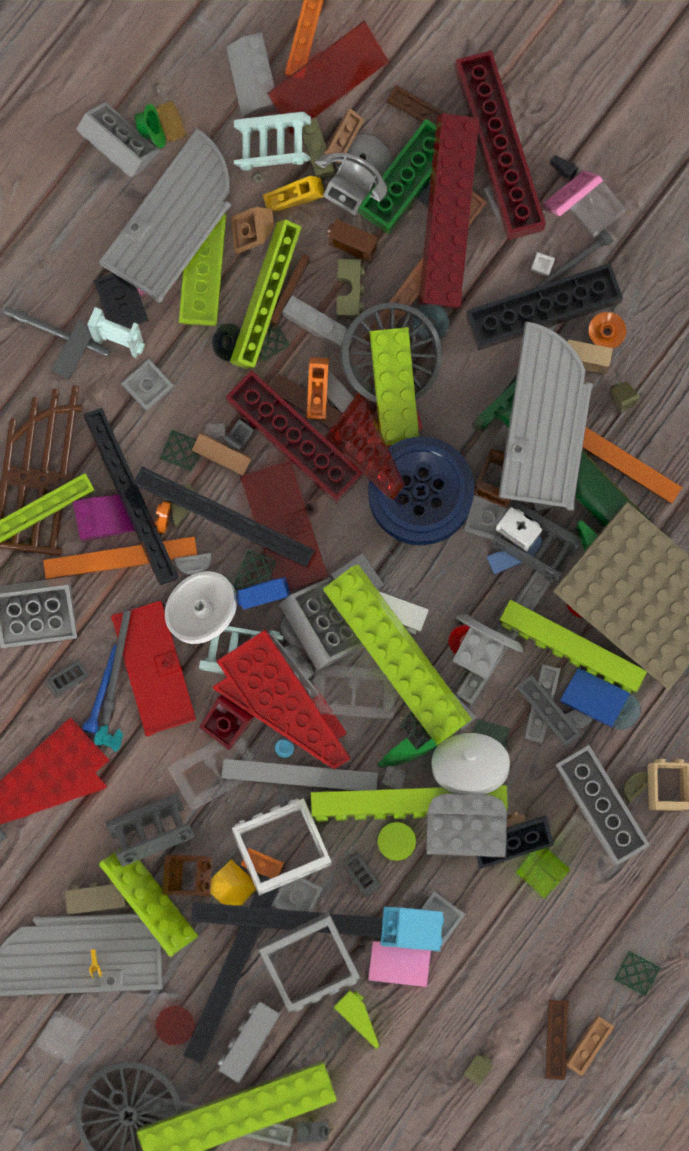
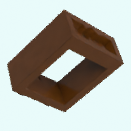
M336 219L334 224L331 223L327 230L330 246L370 264L378 248V237Z
M491 448L474 486V495L508 508L511 499L500 498L499 488L483 482L490 463L501 467L504 464L505 453Z
M165 855L162 894L210 896L213 857ZM183 862H197L195 890H181Z

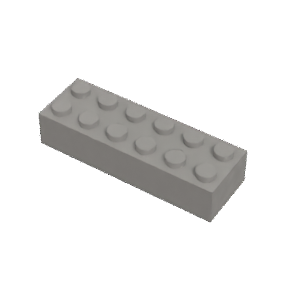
M589 745L554 766L614 866L650 846Z

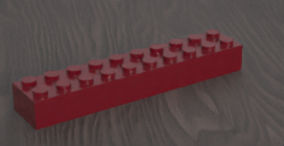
M492 50L456 59L454 68L469 117L479 118L477 143L507 240L544 231L546 222Z
M444 113L437 116L418 305L451 309L461 307L479 118Z

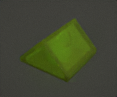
M544 848L533 852L516 873L545 899L570 869L551 851Z

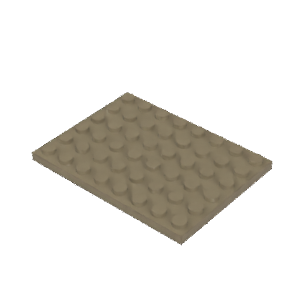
M625 502L552 592L669 690L689 666V554L631 504Z

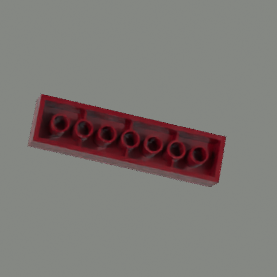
M252 370L225 397L226 402L255 427L261 435L336 504L363 477L361 470Z

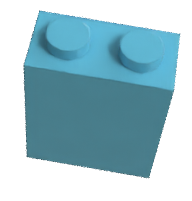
M384 907L380 946L440 951L442 945L441 929L444 924L443 912Z

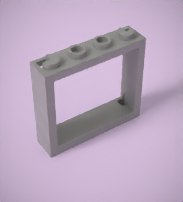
M329 912L258 945L259 952L289 1012L299 1011L304 1008L305 1004L309 1002L316 1003L322 999V996L328 993L329 995L335 994L340 990L339 988L345 985H354L360 979L359 973ZM328 926L351 973L291 1001L268 954Z

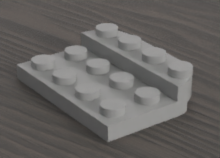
M443 794L435 797L428 808L427 854L505 857L507 812L503 802L490 795Z

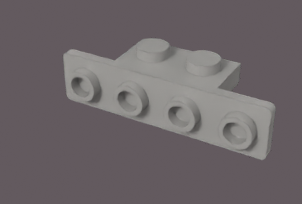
M270 634V637L313 700L319 695V692L308 680L315 674L312 666L304 660L297 647L289 644L284 648L277 638Z

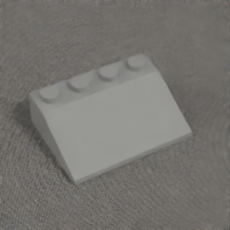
M69 577L0 586L1 648L77 638Z
M332 577L288 596L279 604L317 671L364 646L323 590V588L334 581Z

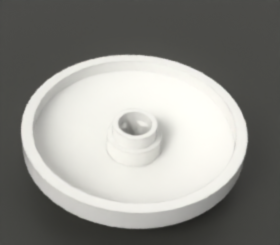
M211 571L199 572L184 579L172 591L166 603L165 621L170 632L179 640L190 644L207 642L221 634L230 624L236 612L237 594L234 586L223 575Z
M463 733L452 736L440 743L432 756V773L434 778L443 788L455 794L484 795L499 788L509 774L510 760L506 749L497 740L483 734Z

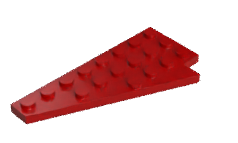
M266 629L216 661L226 675V678L212 687L215 691L332 769L338 768L351 759Z
M69 718L0 781V825L107 788L96 773L110 760L72 718Z

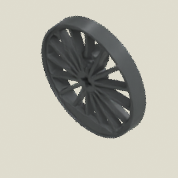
M382 303L368 308L352 321L342 340L341 364L348 382L362 397L377 403L375 387L373 388L366 381L374 374L373 370L364 378L357 371L358 368L373 363L372 360L355 367L349 360V354L372 355V352L349 351L350 340L353 338L371 347L370 342L353 335L357 326L361 324L370 334L369 331L372 330L363 319L373 313L379 330H384L378 311L389 309V329H394V309L406 313L400 328H405L410 315L420 322L409 333L410 349L429 341L433 345V355L411 354V357L433 358L431 371L412 363L413 368L429 375L423 386L413 377L414 384L418 387V391L415 392V400H417L432 387L441 368L442 347L435 327L424 314L405 304ZM424 326L430 338L416 343L414 334Z
M121 1062L110 1065L97 1072L81 1091L76 1106V1126L79 1137L88 1151H98L91 1142L122 1122L103 1151L108 1150L124 1125L125 1130L120 1151L124 1150L129 1126L133 1149L137 1151L133 1125L136 1129L139 1128L137 1123L142 1127L146 1126L139 1119L150 1122L160 1121L139 1115L174 1108L176 1114L182 1113L180 1099L168 1078L151 1066L137 1062ZM123 1068L138 1069L130 1105ZM119 1069L123 1090H115L106 1074ZM144 1070L154 1075V1077L133 1106L140 1072ZM101 1077L105 1079L112 1090L109 1098L93 1088L94 1083ZM156 1078L161 1080L167 1089L137 1108ZM89 1090L110 1103L116 1110L85 1104ZM168 1091L175 1104L173 1106L138 1112ZM119 1093L123 1096L124 1101L122 1104H116L113 1101L114 1094ZM83 1107L118 1114L119 1116L84 1122ZM125 1111L133 1112V1120L125 1119ZM120 1119L91 1139L88 1138L85 1132L84 1125Z

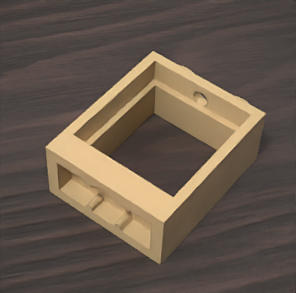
M567 340L578 354L586 371L603 375L607 374L613 348Z
M654 759V763L647 764L649 811L689 810V763H684V759H673L672 763H666V759ZM657 769H679L680 802L658 801Z

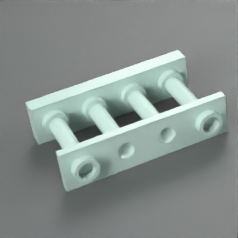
M305 112L234 120V128L243 134L242 159L234 160V164L240 167L241 170H251L252 167L287 163L300 165L304 161H311V157L302 152V127L311 124V117ZM293 126L294 153L285 154V129ZM269 129H277V155L267 156V132ZM252 131L260 132V157L250 158V134Z
M94 308L87 324L94 342L102 344L103 340L106 341L107 339L130 348L134 358L142 353L145 344L143 343L141 331L137 323H134L132 329L106 320L103 311L99 308Z
M227 626L224 632L232 633L228 653L237 648L239 634L251 636V639L260 632ZM269 631V635L273 634L278 641H284V636H281L280 632ZM220 634L211 639L208 658H205V661L200 660V670L224 674L218 663H216L217 660H215Z

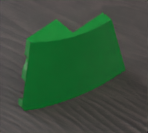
M406 738L377 764L380 768L406 764L428 754L436 748L437 744L431 739L416 750L409 739Z

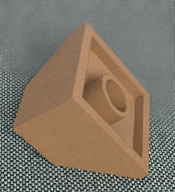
M254 207L230 217L235 254L265 242L274 229L272 209Z

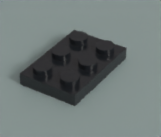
M114 273L93 280L109 321L127 328H131L134 323L139 325L149 321L137 287Z

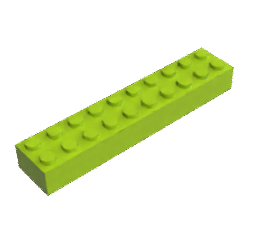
M359 564L352 566L323 588L329 599L437 745L472 720Z
M501 785L496 790L484 794L500 799L506 810L508 809L507 785ZM445 788L312 792V818H316V822H327L328 818H335L336 821H347V817H355V820H367V816H374L375 820L386 819V816L393 815L394 819H405L406 815H413V818H425V814H428L429 805L435 797L455 793Z
M320 1061L138 1128L136 1131L143 1151H203L333 1103L337 1099L325 1064Z

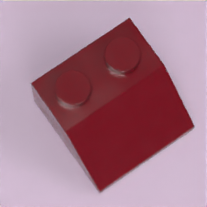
M221 695L217 698L199 728L225 748L231 750L255 717Z

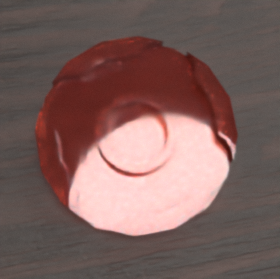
M171 1006L160 1012L156 1019L155 1028L157 1035L163 1042L168 1045H180L190 1039L194 1032L195 1024L188 1010L178 1006Z

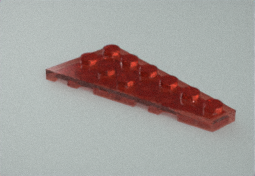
M358 393L325 438L388 498L394 500L405 484L365 397Z

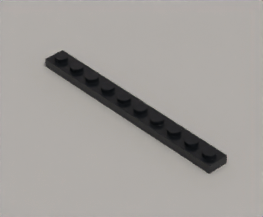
M100 408L85 413L84 419L159 585L177 580V572L139 488L133 484L135 479L103 409Z
M143 466L133 483L307 568L315 551Z
M263 875L260 882L263 883L271 878ZM279 888L260 896L256 890L249 907L270 908ZM240 926L183 1056L200 1064L202 1063L261 927Z
M192 902L191 922L291 930L325 913ZM330 914L339 934L381 938L383 918ZM328 926L316 931L320 933H331Z

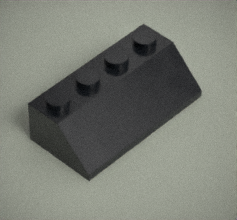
M544 815L507 827L506 856H475L479 868L482 869L554 846L547 816Z

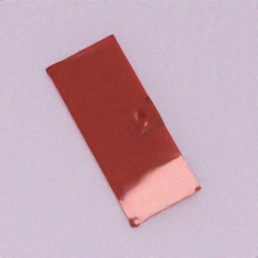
M363 21L327 49L311 57L307 64L267 92V95L279 115L305 112L313 119L389 63V60L383 53L367 23ZM287 127L289 133L294 134V127Z
M286 461L251 474L242 475L240 479L243 483L254 520L315 550L307 568L264 548L273 579L286 576L291 591L329 578L291 461Z

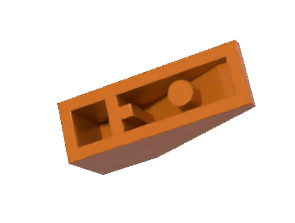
M310 357L307 418L326 419L329 358Z

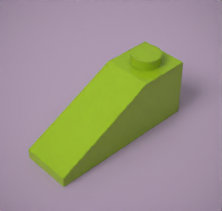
M356 990L353 993L349 991L334 1008L377 1049L379 1044L365 1005L362 1002L364 998Z

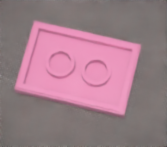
M583 170L542 204V207L545 211L561 216L603 180L599 175Z
M373 941L368 980L427 987L431 950L380 946L381 942Z

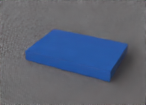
M578 668L560 702L612 728L630 693Z

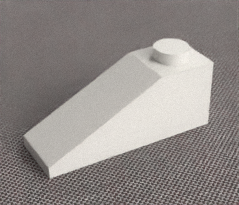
M379 592L410 634L416 635V632L421 633L428 609Z

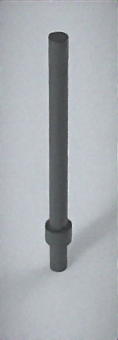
M7 306L4 309V314L16 318V321L20 323L30 324L65 340H68L71 333L28 316L26 312H18ZM89 342L87 346L89 350L106 357L109 356V349Z
M123 611L106 701L103 702L104 712L101 724L109 725L111 712L115 707L114 697L131 611Z

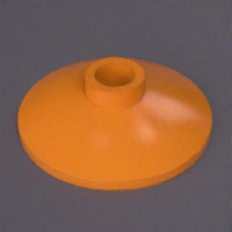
M602 312L591 320L588 332L591 341L595 345L616 348L624 341L627 329L624 320L619 315L612 312ZM608 329L610 334L605 335L603 331Z

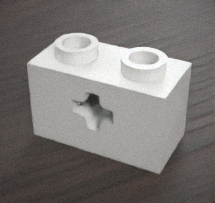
M512 507L496 527L497 532L525 552L530 549L542 531L536 521H530L522 511Z

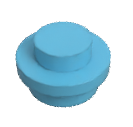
M280 739L275 745V751L282 758L290 757L294 752V744L289 739Z

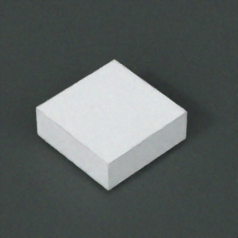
M537 252L531 271L548 277L555 258Z

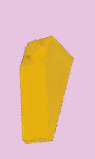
M308 176L263 194L266 208L272 209V212L310 203L324 197L325 192L321 178Z

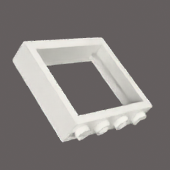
M304 798L301 800H291L288 802V805L282 808L280 805L270 809V813L265 815L259 813L252 817L253 820L245 822V820L240 821L232 828V834L259 896L331 866V859ZM300 810L321 858L261 883L241 838V834Z

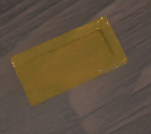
M174 101L156 106L168 142L186 137Z

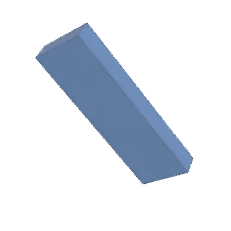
M540 535L526 552L533 557L543 543ZM499 551L487 556L494 575L523 563L506 552Z

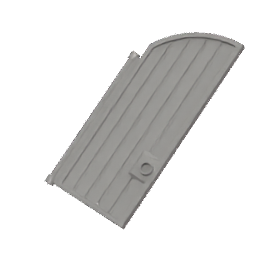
M199 129L195 130L99 261L101 266L155 298L154 300L158 303L163 301L164 296L224 213L231 207L229 202H223L230 193V180L225 160L218 147L206 134Z
M525 322L499 497L566 507L568 510H574L575 492L593 383L588 382L584 384L585 367L578 354L567 341L554 331L530 322Z
M137 913L34 916L33 921L36 927H21L6 939L0 947V996L163 989L161 944ZM91 949L96 951L97 964L102 971L101 977L98 971L93 972V978L89 973V967L92 965Z

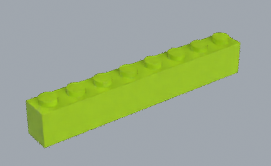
M288 220L276 223L230 363L244 369L255 368L302 226Z
M512 600L508 601L498 622L502 623V628L508 631L513 629L519 632V637L525 640L530 638L536 641V646L542 649L547 647L553 650L552 654L559 658L564 656L570 659L569 663L579 667L582 665L587 668L586 672L594 676L599 674L604 677V681L612 685L616 683L621 686V689L630 694L631 692L636 693L647 673L646 670Z

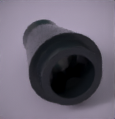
M557 155L550 161V165L564 179L572 180L578 172V167H576L575 163L560 158Z

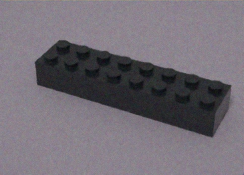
M611 263L467 310L466 318L477 349L480 351L523 336L525 322L535 323L548 328L620 304L623 296Z

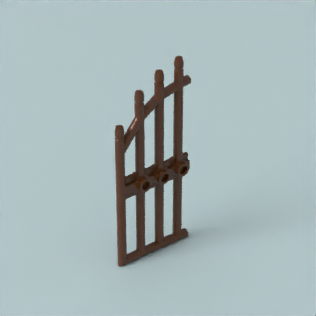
M72 386L69 405L58 406L59 389L53 388L50 408L38 414L39 398L33 397L29 419L17 430L15 429L17 420L15 418L10 419L0 484V520L4 517L8 485L19 486L17 511L24 507L27 487L38 489L37 499L45 496L46 490L54 491L72 481L73 474L67 472L76 412H82L83 405L77 404L79 386ZM68 412L60 472L48 471L56 414ZM48 417L41 470L30 468L36 422ZM27 431L22 467L11 466L14 442ZM62 509L54 513L49 547L38 545L41 521L33 525L31 544L19 543L21 533L19 532L12 536V542H1L0 548L62 556L63 548H57Z

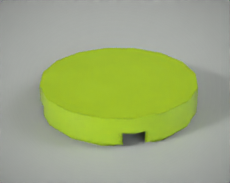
M393 822L382 828L378 835L377 843L383 856L389 860L400 861L412 854L415 849L416 838L409 826L404 823Z

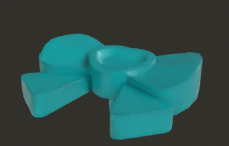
M108 725L100 727L95 735L94 744L111 747L113 751H118L123 738L121 730L118 729L112 737L110 734L107 735Z

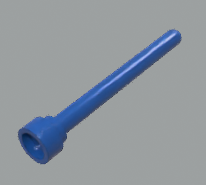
M117 644L112 648L90 718L83 724L82 730L96 734L98 731L97 718L110 682Z

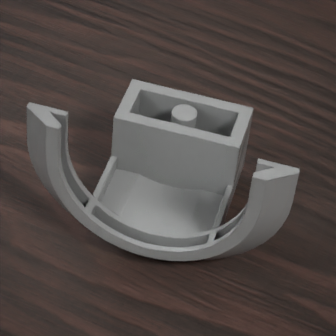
M327 153L315 161L316 164L324 169L332 162L342 161L336 176L329 182L323 196L354 215L359 212V206L371 192L374 184H376V187L373 189L370 197L380 202L387 193L386 183L377 169L358 156L348 153Z
M463 613L455 616V618L470 626V629L453 662L485 679L489 677L505 645L521 653L524 652L520 641L513 640L471 618L469 614Z

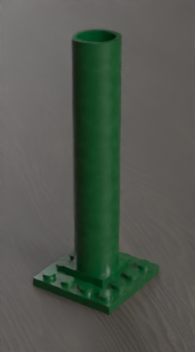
M516 381L477 417L471 425L476 431L479 428L483 430L494 418L497 421L500 419L509 428ZM582 450L575 498L605 528L625 502L631 504L645 516Z

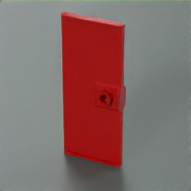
M162 601L129 610L131 611L123 659L144 727L145 736L149 737L158 732L196 721L180 659L172 634L166 625ZM123 613L111 616L117 638L119 637Z

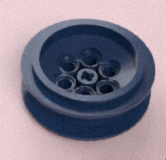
M431 437L406 438L387 448L375 462L368 485L370 509L379 526L398 541L420 546L441 542L456 533L469 515L474 498L472 472L464 457L448 443ZM420 470H426L428 472V476L426 478H420L418 476V472ZM404 477L409 478L411 481L407 486L400 483V480ZM436 481H441L444 487L438 490L434 488L433 484ZM423 489L424 496L422 494L421 496H417V490ZM406 496L409 501L403 505L398 502V498ZM439 500L442 505L439 508H434L431 506V502ZM416 507L424 510L421 516L414 514L413 510Z

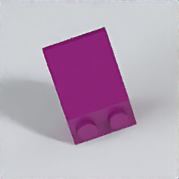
M119 495L73 501L79 536L82 542L135 531Z

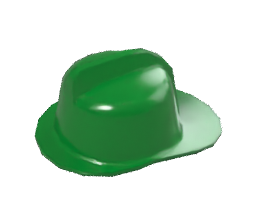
M147 104L144 111L134 116L136 128L142 137L150 138L157 147L163 148L166 144V137L158 112L152 104Z

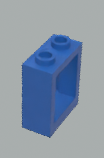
M286 576L242 588L238 590L236 599L239 606L247 609L288 597L291 593Z

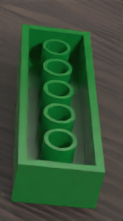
M427 119L424 120L383 174L382 178L387 186L385 197L380 202L370 197L372 189L359 206V214L388 235L431 180L436 125Z

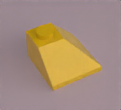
M232 859L211 879L210 893L224 905L242 906L256 890L252 878Z

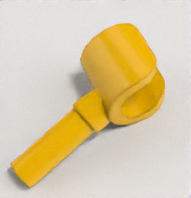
M91 949L92 965L89 967V973L93 978V972L98 971L101 977L102 971L97 964L96 951Z

